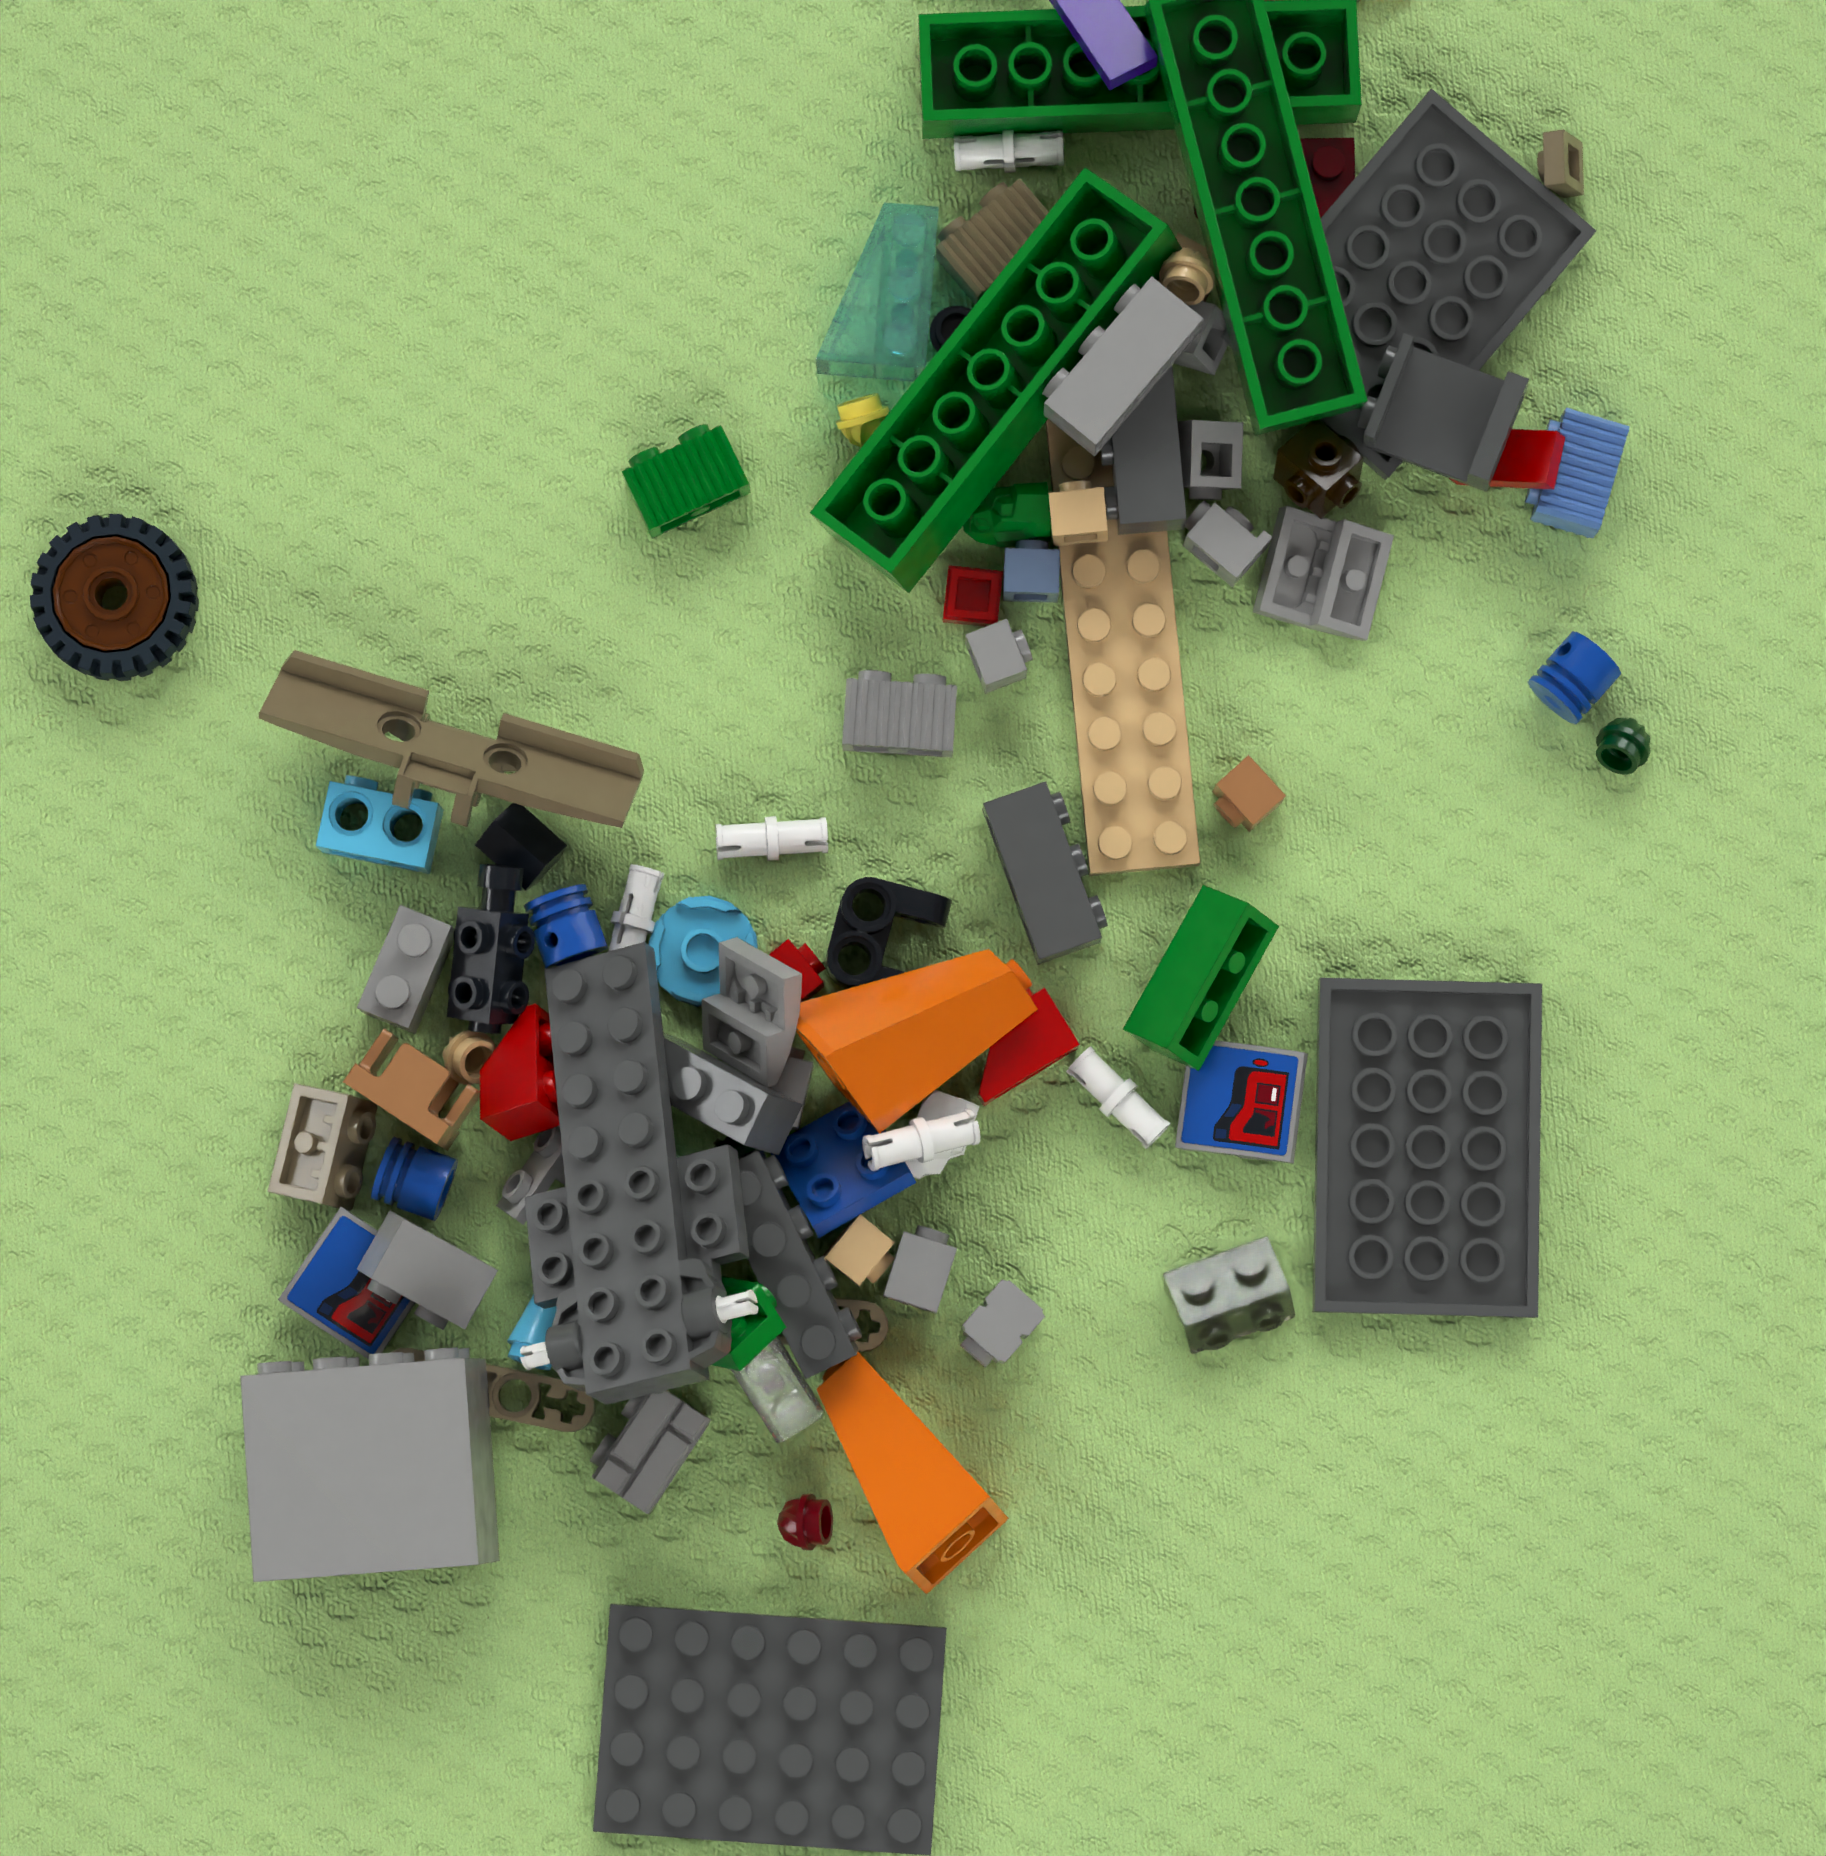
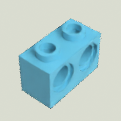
M347 775L344 784L333 781L329 782L316 841V847L322 853L430 874L444 811L439 803L431 801V792L414 788L409 809L392 805L393 794L377 791L378 782L374 780ZM351 804L365 805L368 809V819L364 826L353 831L343 829L340 823L343 810ZM409 814L419 816L422 819L423 826L417 838L407 842L395 838L394 827L401 817Z

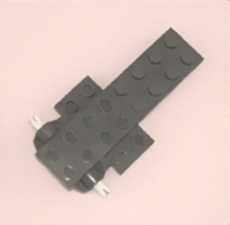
M646 942L544 969L566 1186L525 1197L534 1303L544 1309L556 1306L557 1310L552 1327H549L546 1332L545 1342L521 1347L520 1354L524 1355V1357H520L521 1362L526 1370L551 1364L564 1384L578 1391L586 1392V1395L606 1405L652 1393L661 1394L669 1389L710 1380L708 1367L728 1355L731 1351L732 1319L758 1313V1306L754 1304L758 1303L752 1290L727 1296L721 1278L720 1265L750 1258L738 1151L727 1144L676 1157L654 948Z

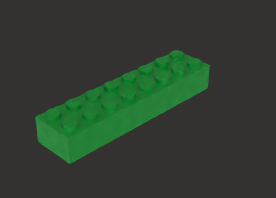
M1357 0L1264 1L1296 125L1356 123L1362 105ZM1124 6L1154 50L1144 12L1145 6ZM1055 9L918 14L922 139L1002 134L1003 130H1014V133H1042L1063 130V134L1175 129L1158 62L1157 67L1109 90Z
M1146 0L1144 12L1153 47L1158 56L1157 62L1206 251L1210 259V266L1215 276L1214 281L1254 435L1257 436L1361 409L1368 402L1264 0Z
M1084 167L814 506L810 514L830 535L907 593H910L1047 421L1048 418L1043 413L1044 402L1048 398L1042 394L1047 384L1062 368H1065L1068 372L1072 371L1083 358V355L1078 352L1080 346L1097 326L1102 327L1106 331L1119 315L1114 311V307L1124 293L1133 284L1142 288L1151 276L1158 281L1163 262L1173 252L1182 249L1170 227Z

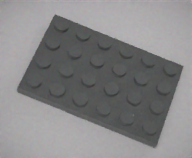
M1432 88L1321 218L1367 398L1371 396L1378 399L1385 379L1377 376L1381 361L1388 345L1398 348L1403 333L1414 336V347L1479 371L1596 232L1591 225ZM1226 329V331L1221 335V338L1224 339L1227 345L1232 349L1228 331ZM1363 407L1319 419L1337 436H1345L1351 440L1364 458L1363 462L1384 480L1389 478L1402 463V460L1363 446L1365 430L1357 427Z
M1319 978L1312 1312L1538 1318L1542 983Z
M611 1603L593 1832L931 1856L947 1628Z

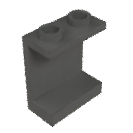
M1403 333L1398 348L1388 345L1381 361L1377 376L1385 379L1378 399L1368 396V402L1362 409L1357 427L1365 430L1363 446L1487 492L1527 392L1529 378L1510 371L1507 372L1505 380L1418 349L1414 347V336Z

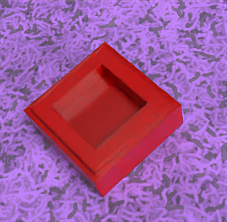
M949 565L943 622L983 627L997 623L1003 571Z

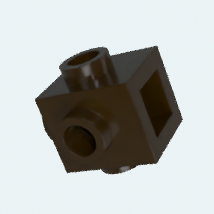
M1318 419L1309 422L1278 449L1273 479L1284 487L1288 497L1297 506L1307 507L1322 519L1335 506L1344 508L1356 497L1362 486L1359 480L1364 458L1351 440L1345 436H1337Z

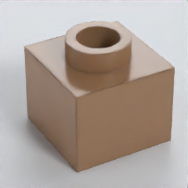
M1249 755L1223 777L1212 791L1218 798L1213 805L1220 815L1232 827L1236 828L1242 824L1249 832L1274 811L1286 797Z

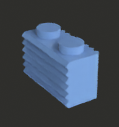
M1570 408L1564 410L1559 422L1550 419L1546 430L1558 431L1565 437L1554 490L1528 488L1525 502L1534 505L1530 520L1546 526H1552L1556 529H1562L1566 532H1573L1576 535H1583L1586 538H1594L1602 525L1630 426Z

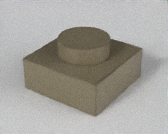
M1564 129L1543 132V150L1538 153L1537 167L1544 186L1563 198L1584 195L1582 142Z

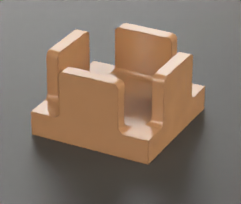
M384 1028L359 1065L355 1063L343 1083L448 1151L460 1133L458 1129L480 1098V1091L467 1084L446 1117L440 1119V1112L459 1083L450 1077V1072L408 1043L400 1046L382 1075L377 1077V1071L399 1039Z

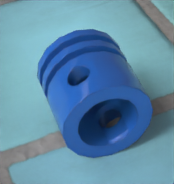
M1572 631L1546 660L1547 665H1542L1537 670L1538 676L1533 675L1529 679L1528 684L1535 695L1553 712L1564 720L1577 724L1583 718L1581 713L1586 714L1592 708L1591 704H1595L1621 675V671L1612 658L1586 636Z
M578 884L553 891L535 898L524 905L526 913L533 914L529 918L531 926H537V929L533 932L546 969L594 956L608 948L595 910H589L593 905L590 897H584L588 893L586 884Z
M394 1136L384 1153L377 1171L371 1198L379 1201L384 1197V1203L391 1206L396 1201L398 1202L397 1208L436 1221L450 1191L458 1160L422 1146L414 1150L415 1144L408 1141L403 1146L401 1145L402 1139Z

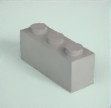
M1152 276L1142 288L1133 284L1124 293L1114 307V311L1119 314L1106 331L1102 327L1097 326L1078 350L1083 355V358L1071 372H1068L1065 368L1059 370L1042 393L1048 398L1044 402L1043 415L1094 457L1201 332L1203 317Z

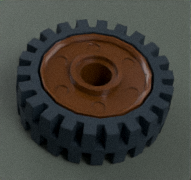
M109 514V517L102 518L96 515L88 517V522L81 525L75 522L66 527L68 531L62 537L56 535L49 542L50 550L47 554L41 553L37 561L39 566L37 574H32L30 585L33 588V595H30V606L34 612L35 617L33 619L44 641L63 662L85 675L93 676L96 679L128 681L134 676L145 677L152 674V669L159 665L163 668L172 661L170 657L176 651L181 652L186 645L185 638L189 632H193L196 623L194 619L195 611H198L199 607L196 578L184 553L163 531L133 516L132 518H126L122 514ZM113 586L126 587L128 596L126 602L116 610L103 608V595L108 589Z

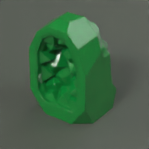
M1047 482L1014 484L1009 487L993 488L963 525V531L976 542L1000 548L1015 547L1016 542L1021 540L1051 542V515Z

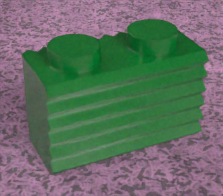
M707 424L696 426L678 437L680 444L660 453L658 447H653L629 459L628 462L631 467L623 470L622 475L652 539L751 493L750 484L722 425L716 426L712 430L709 429Z

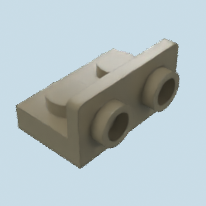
M294 1083L268 1192L339 1209L343 1207L351 1211L355 1198L362 1186V1169L369 1142L373 1138L376 1129L375 1116L377 1104L348 1094Z

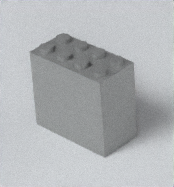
M439 1348L424 1350L425 1361L415 1362L414 1353L403 1352L369 1354L368 1366H360L359 1357H328L313 1359V1370L305 1371L304 1362H267L257 1364L258 1374L240 1376L253 1582L469 1566L500 1561L486 1359L470 1358L469 1348Z

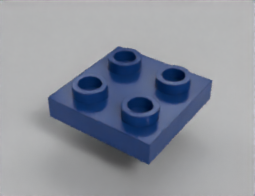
M849 1101L790 1134L780 1154L776 1155L788 1179L791 1191L818 1238L916 1183L905 1162L879 1168L877 1171L870 1170L868 1161H871L872 1157L865 1159L862 1139L863 1136L879 1133Z

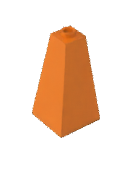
M986 949L803 1001L800 1003L796 1033L835 1088L878 1133H881L1038 1010V1008L1026 992L1032 986V982L1022 968L1013 959L1009 960L1006 964L1003 963L991 950Z
M857 1351V1355L828 1368L823 1375L825 1382L816 1390L897 1565L927 1595L1009 1518Z

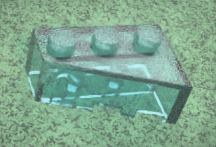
M884 202L816 357L817 374L914 382L927 366L939 207Z

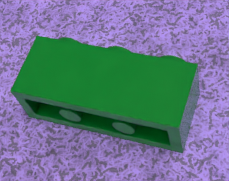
M1203 885L1123 1030L1154 1052L1199 1071L1279 925L1248 902Z

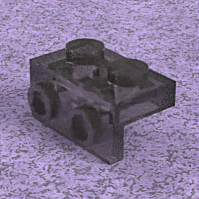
M1268 1236L1163 1273L1166 1287L1184 1329L1188 1347L1193 1354L1203 1350L1221 1349L1232 1340L1256 1331H1271L1281 1326L1284 1321L1295 1317L1290 1288Z

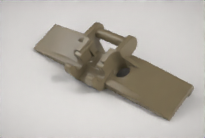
M296 650L283 663L281 671L259 712V719L353 755L399 768L392 805L409 809L414 788L418 789L420 784L456 794L451 822L465 827L469 824L472 806H478L481 794H486L522 806L622 828L644 774L643 764L638 753L503 713L500 720L496 740L429 720L430 714L426 713L429 690ZM389 732L403 742L391 740L384 734ZM505 771H514L515 773L506 774V773H504V772H505Z

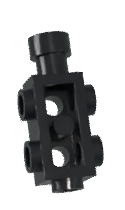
M479 864L477 886L483 887L481 907L458 906L454 930L451 979L448 986L447 1017L469 1021L468 1030L473 1032L501 1034L502 1024H514L519 1014L528 1005L529 990L527 985L522 982L524 959L529 957L534 949L535 936L533 930L528 927L529 914L514 912L516 891H522L524 868Z

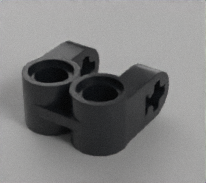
M864 877L855 880L846 888L837 912L825 960V967L829 977L835 984L849 989L905 973L904 971L882 966L894 916L945 928L952 900L938 894L874 877ZM864 892L873 893L881 900L883 913L877 920L864 921L856 916L852 903L858 894ZM850 945L858 946L867 953L869 966L865 972L858 975H850L842 970L838 962V954L844 947Z

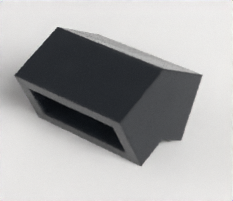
M512 803L491 823L475 846L496 865L524 868L522 888L526 891L538 884L548 870L560 860L567 844L524 806Z

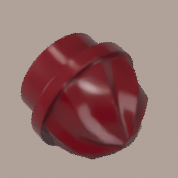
M803 1494L801 1498L787 1501L777 1520L779 1531L784 1540L803 1550H813L816 1545H827L831 1540L833 1531V1513L830 1502L827 1499H816L813 1494Z

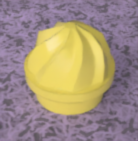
M878 393L869 394L837 405L840 420L836 421V425L851 444L862 447L890 411L888 406H882Z

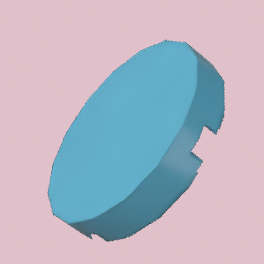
M712 896L688 897L669 908L655 923L648 945L654 948L657 980L660 986L676 1000L697 1007L702 1006L703 998L719 994V942L738 937L758 949L757 936L748 918L731 902Z

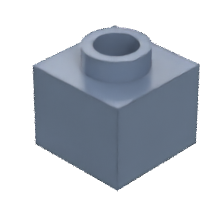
M1021 540L1016 542L1015 548H1005L1003 601L1057 603L1059 596L1060 549H1048V542L1041 540Z

